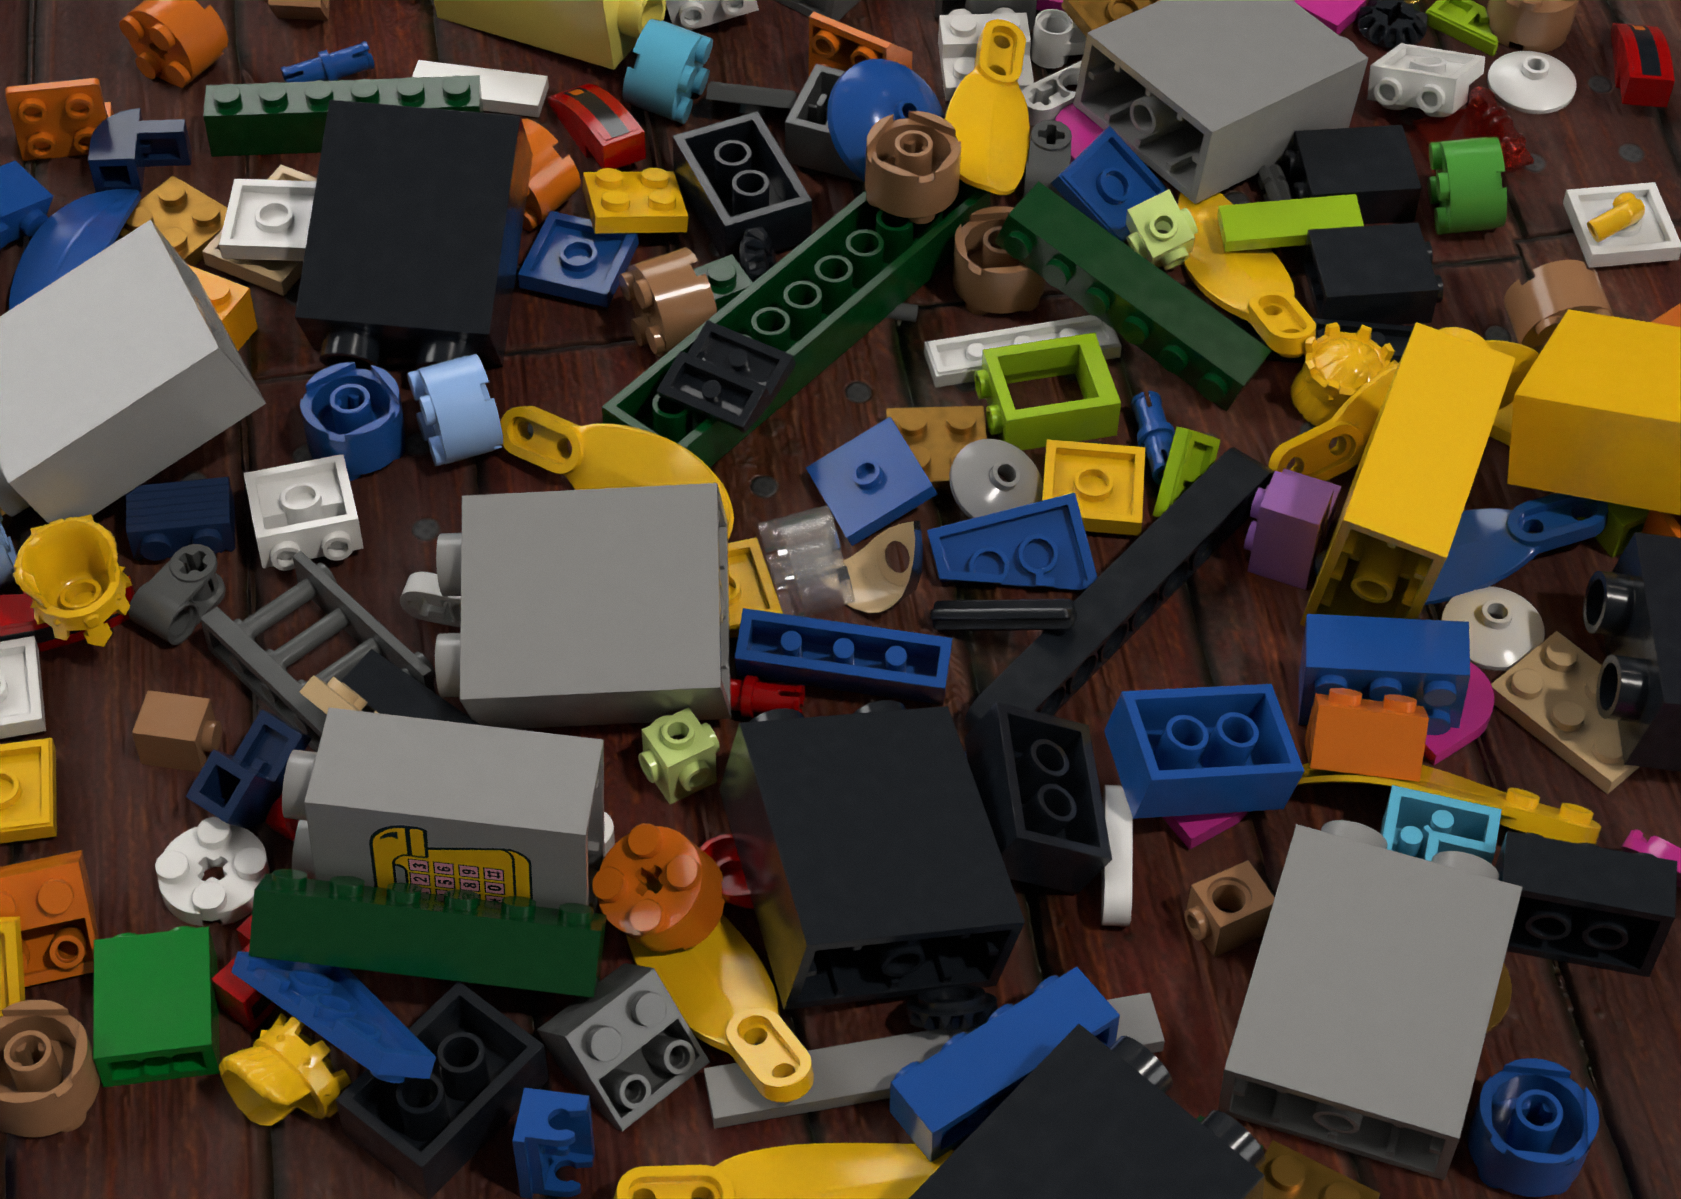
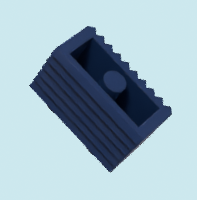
M229 476L139 485L126 494V533L133 559L140 561L146 558L152 561H159L167 557L171 558L179 549L191 544L207 546L214 551V554L222 553L225 549L230 552L236 549L235 502Z

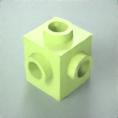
M1170 189L1127 209L1126 225L1131 233L1127 236V242L1131 249L1156 267L1163 266L1165 270L1179 266L1190 257L1188 253L1193 251L1194 234L1198 233V229L1190 211L1187 208L1180 210Z
M689 707L673 715L659 717L650 726L642 729L643 752L638 755L640 766L647 779L658 786L669 804L677 802L717 782L716 753L720 751L719 741L711 726L706 722L700 724Z

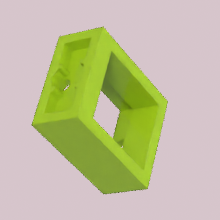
M1096 333L983 349L981 370L975 371L974 381L978 398L986 399L988 404L986 407V419L991 435L998 434L999 440L1008 442L1020 450L1046 447L1047 439L1079 442L1117 436L1121 401ZM1075 373L1084 399L1015 410L1007 384Z

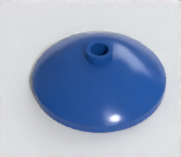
M869 59L849 68L834 84L828 101L827 119L833 144L848 168L864 182L866 139L870 129L876 122L894 114L893 120L908 118V111H923L935 114L943 119L945 117L942 106L930 86L910 68L887 59Z

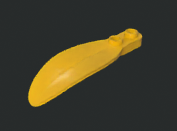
M995 19L986 23L978 39L974 69L964 77L956 88L947 107L944 119L955 128V136L961 142L959 179L973 187L997 195H1009L1018 186L1026 167L1030 142V125L1027 103L1018 84V79L1022 72L1026 38L1018 26L1002 19Z
M1220 192L1196 204L1180 193L1178 206L1180 210L1187 208L1190 211L1198 229V233L1194 234L1193 251L1188 253L1190 257L1183 263L1187 274L1194 284L1212 302L1231 314L1247 320L1267 346L1280 356L1296 358L1306 353L1305 341L1310 336L1316 337V323L1295 298L1293 282L1279 258L1270 248L1225 252L1217 213L1218 206L1232 205V203Z
M1485 340L1491 349L1516 358L1498 409L1500 410L1513 402L1515 392L1536 361L1539 353L1533 348L1514 342ZM1399 363L1378 374L1356 391L1339 408L1332 419L1279 445L1270 457L1268 468L1273 471L1282 472L1284 468L1287 469L1288 463L1295 457V464L1290 469L1291 471L1327 481L1348 471L1355 465H1359L1369 435ZM1334 437H1338L1336 446L1329 450L1331 440Z
M535 406L514 407L503 415L500 423L503 433L502 445L509 453L546 470L563 474L575 490L717 483L727 517L729 540L733 529L734 514L727 490L716 474L699 457L680 444L655 433L627 425L596 423L580 426ZM529 423L533 427L532 438L528 434ZM568 441H570L572 446L571 455L569 454L567 449Z
M1309 763L1302 765L1304 773L1297 784L1357 783L1387 787L1395 785L1502 809L1500 824L1525 833L1539 834L1544 838L1572 843H1592L1596 845L1601 825L1592 820L1594 813L1582 806L1562 803L1560 809L1539 803L1540 797L1523 789L1508 788L1506 793L1422 765L1420 782L1311 769Z
M722 914L717 926L706 939L686 950L679 948L667 950V953L654 952L626 935L635 964L655 969L694 1036L710 1046L729 1053L763 1097L774 1102H790L801 1098L811 1089L814 1082L811 1056L780 1017L774 985L760 958L724 914Z
M811 1143L771 1147L733 1156L714 1167L709 1165L636 1167L627 1171L620 1178L613 1199H909L952 1155L954 1150H950L938 1159L930 1162L916 1144Z

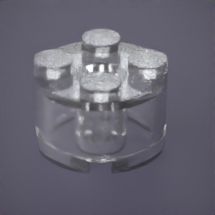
M827 505L758 523L765 552L775 551L773 554L766 555L773 584L776 586L777 591L786 589V591L777 593L783 614L807 617L855 602L848 569L844 564L841 553L840 540Z

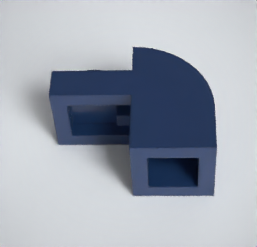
M140 108L118 112L102 121L91 136L88 163L95 191L135 189L142 192L145 167L191 165L192 150L185 119L143 120Z
M261 709L234 756L213 749L186 797L227 824L241 828L255 827L266 821L267 814L273 803L282 794L285 770L292 750L305 751L312 738L274 714Z

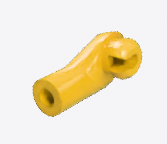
M1630 192L1618 195L1612 203L1614 206L1612 209L1587 222L1588 230L1594 240L1600 242L1638 223L1645 214V206L1642 200L1636 199L1635 195Z

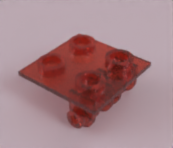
M1478 86L1469 93L1470 100L1467 108L1457 110L1448 117L1431 116L1413 121L1414 127L1428 148L1431 142L1497 137L1502 148L1505 170L1534 164V159L1525 147V137L1515 130L1513 120L1507 115L1504 107L1497 106L1493 91L1485 89L1483 86Z

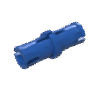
M363 41L361 44L328 53L327 49L320 51L316 58L291 66L281 67V73L284 82L336 81L339 78L367 69H374L375 64L372 54L368 53L370 48L367 42Z
M1148 391L1151 406L1148 407L1144 392H1141L1134 396L1130 403L1139 428L1137 441L1139 447H1145L1153 481L1161 485L1163 478L1162 470L1166 467L1175 430L1173 425L1166 420L1160 395L1157 392Z

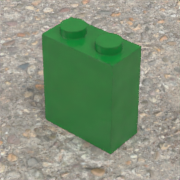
M180 926L170 931L148 934L121 933L113 938L94 940L93 1059L103 1087L220 1073L219 1005L211 982V978L218 973L217 953L209 926L199 928Z

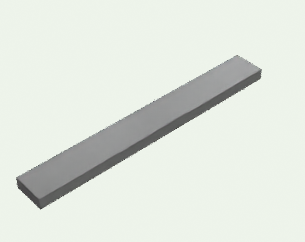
M1150 993L1107 1000L1120 1014L1116 1041L1121 1036H1128L1140 1042L1152 1053L1163 1051L1165 1040ZM972 1026L968 1030L955 1029L949 1032L940 1029L926 1030L809 1050L808 1053L811 1056L814 1072L813 1085L804 1096L790 1102H774L763 1097L737 1063L704 1068V1080L714 1129L889 1099L891 1081H893L896 1074L903 1067L915 1061L924 1062L940 1052L943 1045L956 1034L961 1032L969 1034L980 1026Z

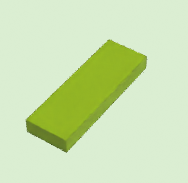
M1356 194L1218 206L1217 213L1225 252L1301 246L1306 244L1307 233L1311 229L1364 226Z

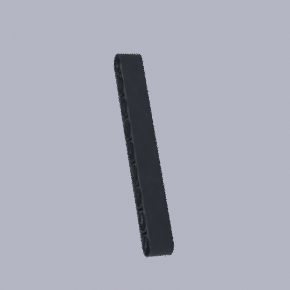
M1235 447L1226 451L1074 601L1078 618L1071 630H1045L974 700L964 717V729L970 732L996 702L1053 716L1250 517L1251 506L1258 488L1266 489L1275 471Z

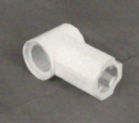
M1058 9L1043 10L1035 18L1030 58L1035 64L1044 68L1055 69L1062 67L1067 63L1069 56L1083 54L1086 37L1066 12Z

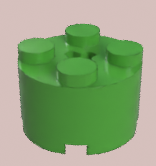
M1479 137L1431 142L1429 144V160L1431 169L1436 170V176L1428 177L1427 187L1430 204L1439 203V207L1435 208L1434 212L1437 235L1504 227L1507 216V187L1502 188L1501 172H1505V165L1499 139L1497 137Z

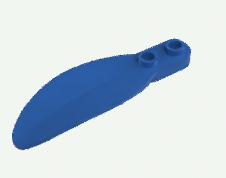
M112 189L92 193L72 201L52 214L35 232L22 254L12 281L9 309L11 310L112 245L141 199L139 190Z
M1554 493L1524 502L1513 510L1484 508L1463 511L1447 559L1424 605L1450 601L1454 596L1487 588L1518 571L1539 553L1597 536L1607 525L1608 503ZM1585 517L1587 519L1578 521L1575 518ZM1530 531H1536V532H1539V533L1532 534V533H1528V532H1530ZM1327 549L1315 557L1313 568L1317 576Z

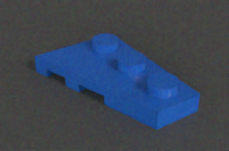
M1075 493L927 530L940 582L1084 592L1098 578Z

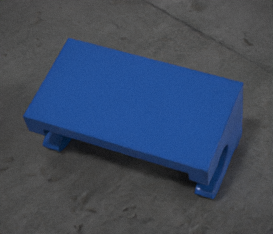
M524 1088L512 1139L520 1196L522 1198L532 1199L533 1194L573 1197L581 1193V1184L573 1180L561 1181L555 1174L563 1166H572L575 1169L593 1167L595 1146L590 1098L588 1095Z

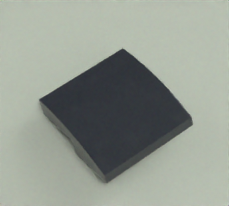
M707 320L689 352L680 351L656 392L660 397L745 432L757 421L774 400L796 366L794 356Z

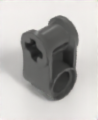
M1044 120L1038 122L1032 128L1022 199L1039 181L1067 201L1051 184L1070 164L1072 134L1067 125L1062 122Z
M191 544L175 552L165 566L134 594L128 610L131 621L170 644L178 645L184 642L201 622L200 617L219 605L225 597L226 588L223 579L215 573L218 562L214 551L201 544Z

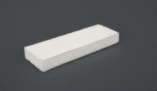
M418 60L412 75L415 78L480 75L483 111L530 117L540 116L549 89L548 76L423 60Z

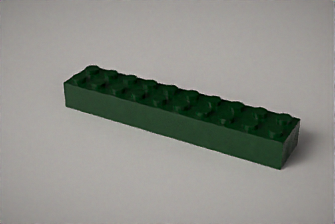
M959 179V190L953 203L945 210L935 214V218L931 222L916 224L908 218L889 214L878 207L870 205L866 200L865 190L708 320L794 356L796 366L764 413L745 432L660 397L656 392L680 351L689 352L706 322L602 406L603 423L636 427L665 437L691 451L710 468L894 311L899 304L908 299L954 259V243L957 228L960 224L963 227L969 222L972 213L990 207L991 192L973 187Z

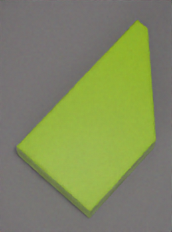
M1437 0L1425 12L1428 15V26L1492 57L1496 54L1499 41L1497 36L1492 34L1488 24L1490 18L1484 6L1472 0Z
M1176 426L1153 516L1160 517L1215 463L1221 439Z

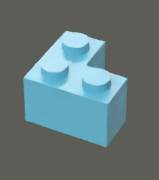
M1392 785L1380 834L1386 839L1388 850L1431 861L1432 857L1440 852L1459 851L1473 854L1492 864L1502 809Z

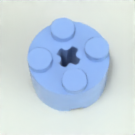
M477 354L455 358L407 373L415 401L419 400L422 411L416 413L418 425L423 440L428 441L435 466L446 465L502 448L503 433L495 399L490 398L485 385L489 380Z

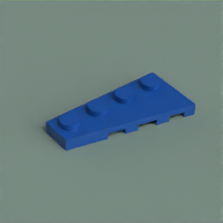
M237 952L232 968L234 975L369 1069L370 1073L376 1078L391 1083H402L406 1077L430 1079L436 1056L348 968L251 957L249 952Z

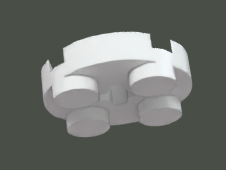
M218 817L206 818L200 822L198 827L189 829L176 837L167 846L163 854L158 857L155 864L160 892L168 910L178 919L198 926H203L202 920L215 921L220 919L222 925L237 922L248 916L253 911L254 889L264 876L270 872L265 847L262 842L249 830L227 824ZM212 867H223L225 877L221 880L210 877L206 881L201 880L206 870Z

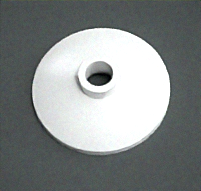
M1517 51L1499 57L1491 65L1487 77L1489 90L1498 101L1511 109L1528 114H1548L1563 109L1574 98L1577 87L1575 76L1568 66L1557 58L1535 51Z
M1489 586L1454 596L1446 604L1441 620L1469 622L1470 662L1486 670H1509L1544 641V624L1534 606L1522 596L1499 587Z

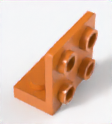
M97 78L9 86L5 89V97L23 161L89 155L90 140L94 130L102 121L114 115L111 102H104L100 82Z

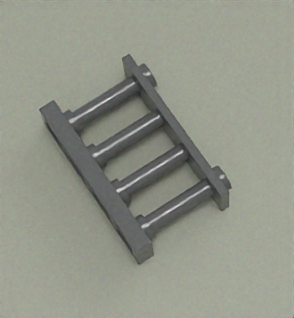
M302 551L292 556L298 584L243 621L240 619L232 621L218 607L200 617L208 650L280 719L311 737L312 739L308 745L315 752L318 751L327 714L299 692L307 682L303 679L296 681L287 673L286 668L343 629L360 645L315 675L326 683L333 676L341 681L373 649L435 693L433 679L436 677L430 661L420 652L412 653L337 584L332 572L324 564L318 563L316 565ZM310 600L327 614L275 651L272 649L264 651L254 640L255 637Z

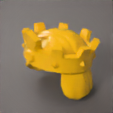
M1337 322L1326 324L1323 336L1317 340L1316 337L1310 336L1305 341V362L1291 386L1293 405L1307 422H1311L1316 427L1332 419L1339 408L1356 391L1378 374L1398 363L1396 360L1390 362L1395 352L1392 345L1388 343L1381 348L1371 339L1372 328L1361 325L1357 333L1340 332V326Z
M69 517L65 520L61 518L50 522L49 525L45 524L38 528L35 535L31 534L19 549L13 566L15 582L24 593L32 598L33 602L30 608L34 609V617L37 624L46 622L53 628L55 638L67 641L70 631L86 630L83 634L87 644L104 647L112 635L108 623L104 622L116 611L125 616L130 608L125 593L126 588L132 586L131 581L123 572L125 567L119 566L117 562V543L113 534L99 523L82 517Z
M280 1013L269 1030H261L260 1038L254 1041L253 1047L228 1055L219 1064L221 1078L231 1098L250 1121L259 1125L272 1126L296 1108L301 1109L314 1118L323 1119L325 1116L330 1118L338 1112L335 1099L346 1090L343 1088L352 1083L344 1069L334 1072L332 1063L326 1056L331 1050L323 1040L315 1043L309 1037L300 1034L305 1024L294 1016L285 1024L288 1018Z

